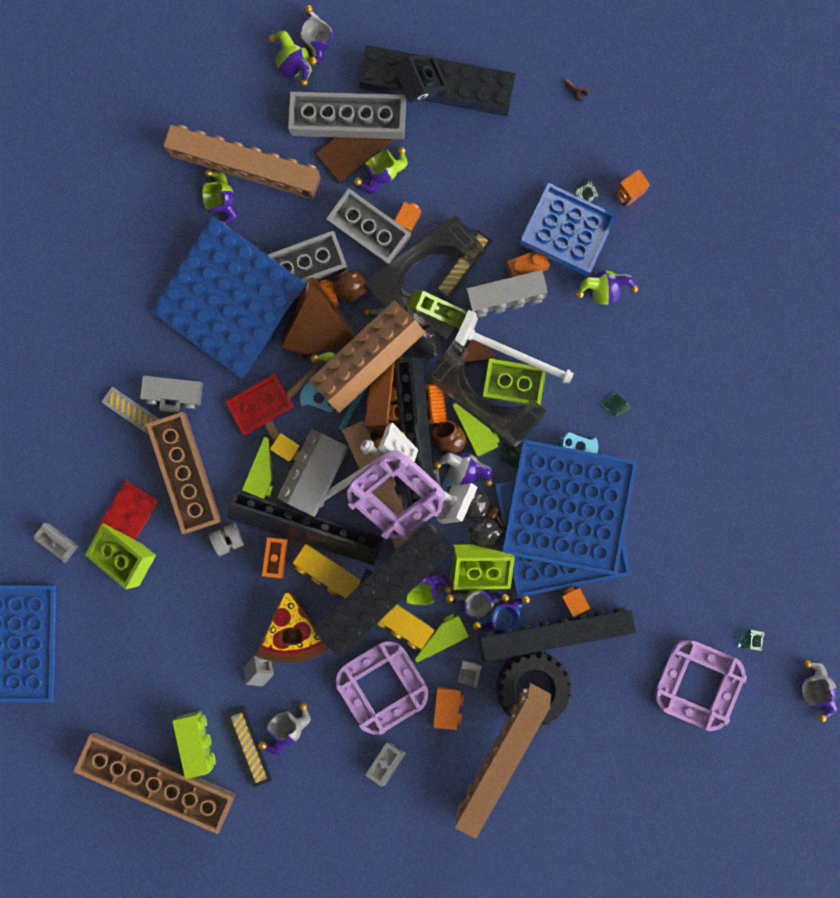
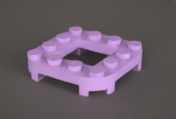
M393 450L383 454L351 481L347 497L349 507L352 510L356 507L382 530V537L387 540L390 537L404 541L409 538L411 532L432 516L437 517L440 514L445 492L413 460L401 451ZM396 475L421 497L398 516L371 493L389 477H395Z
M681 640L672 648L655 689V702L667 714L707 731L721 729L730 722V714L743 682L745 683L747 679L745 669L741 661L694 640ZM690 660L724 674L710 709L676 696Z
M383 641L346 663L337 674L336 687L338 692H340L360 728L370 734L380 735L385 733L388 729L414 713L421 711L428 700L426 683L404 647L395 641ZM389 661L408 694L375 713L357 680Z

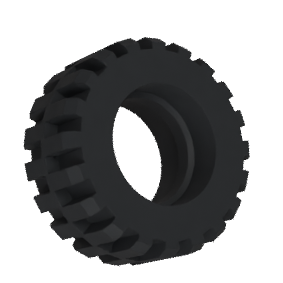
M540 651L513 656L510 661L504 664L503 669L500 670L496 684L497 696L504 712L511 716L512 707L514 704L518 705L519 699L516 694V683L520 676L525 672L536 670L546 674L552 684L550 709L541 725L545 724L547 726L551 724V721H557L562 712H566L567 704L571 701L572 685L570 684L569 674L564 666L556 658Z

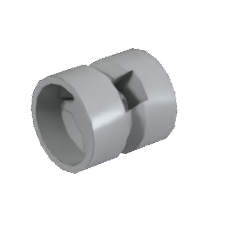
M235 523L225 526L223 531L217 530L209 534L211 543L219 557L230 552V548L237 549L244 545L243 538ZM227 536H229L231 540L230 542L227 541Z

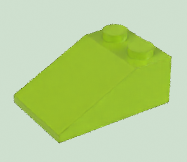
M101 524L85 554L124 589L140 586L156 557L142 543L106 524Z
M473 544L453 545L455 549L452 552L450 570L453 590L511 588L514 555Z

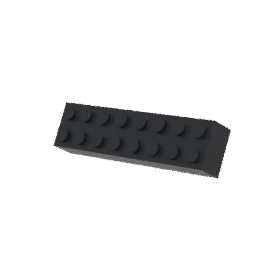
M366 45L359 78V88L391 95H405L393 68L408 56L419 55ZM435 58L448 86V90L424 101L508 116L516 73Z
M427 520L313 631L341 658L448 557L455 547Z

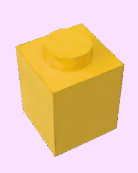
M280 433L270 450L291 463L292 460L296 461L301 446Z

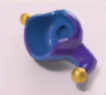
M525 595L509 604L501 603L496 605L490 614L478 619L473 624V628L479 630L492 627L499 633H502V629L513 628L514 630L520 618L519 611L523 608L524 604L530 602L529 596Z

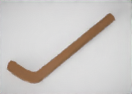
M319 360L286 392L291 399L316 374V370L326 362ZM272 420L265 424L272 439L276 440L279 433Z

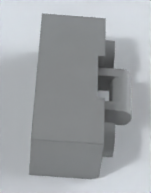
M143 376L140 399L146 400L145 404L157 405V402H160V412L180 413L181 404H184L183 408L195 409V406L201 405L203 383ZM166 400L176 401V404L167 405L165 402Z

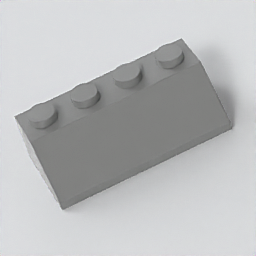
M349 188L326 218L327 221L387 264L401 252L411 238V232Z
M311 429L277 498L315 517L349 447Z

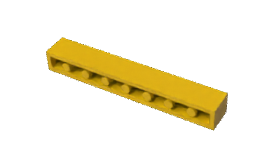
M308 544L304 545L293 562L296 565L295 569L303 575L307 572L312 576L311 580L318 585L323 583L328 587V592L335 596L339 594L344 597L342 601L359 586L361 579ZM398 604L377 623L382 628H385V626L389 627L392 630L391 634L399 639L403 637L408 640L407 644L415 650L417 648L422 650L434 632V628Z

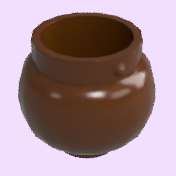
M347 268L335 276L334 290L336 295L340 299H344L347 304L368 291L365 287L363 275L357 270L349 271Z
M442 422L433 431L434 445L441 454L447 451L458 454L465 447V432L454 422Z

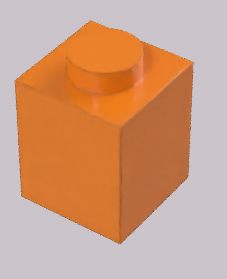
M404 202L395 222L412 233L421 216L420 207L412 202H409V204Z
M572 586L563 590L564 594L561 595V598L571 617H575L590 609L579 587L574 588Z

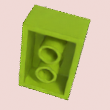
M489 358L482 398L539 408L546 372L532 365Z
M201 711L178 716L172 722L185 779L209 774L216 764L214 753L210 752L209 746L212 745L210 734H206V716L202 715Z

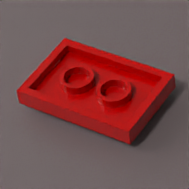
M276 374L225 402L244 436L295 408Z
M125 481L96 530H99L101 524H106L136 540L160 500L129 481Z

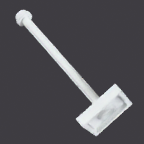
M468 310L453 343L455 351L462 354L468 341L475 340L563 379L562 383L564 384L570 383L574 374L571 370L568 369L565 372L476 333L474 328L478 321L477 315Z
M393 423L386 426L378 449L383 454L399 450L415 461L418 449ZM377 459L330 488L320 508L324 506V501L348 487L358 474Z
M364 440L360 446V450L365 455L370 453L376 458L383 455L379 449L374 447V442L371 440ZM472 483L451 486L449 493L445 492V502L437 521L442 524L462 522L477 486Z

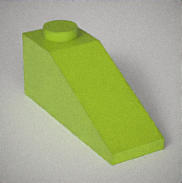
M417 289L413 290L407 307L458 329L461 328L468 312Z
M457 403L452 405L476 457L499 447L497 443L500 441L495 432L492 433L487 426Z
M264 437L242 489L263 499H266L267 496L270 497L274 488L272 486L270 439Z
M454 614L443 618L444 622L438 626L415 657L417 663L469 637L459 615L454 616Z

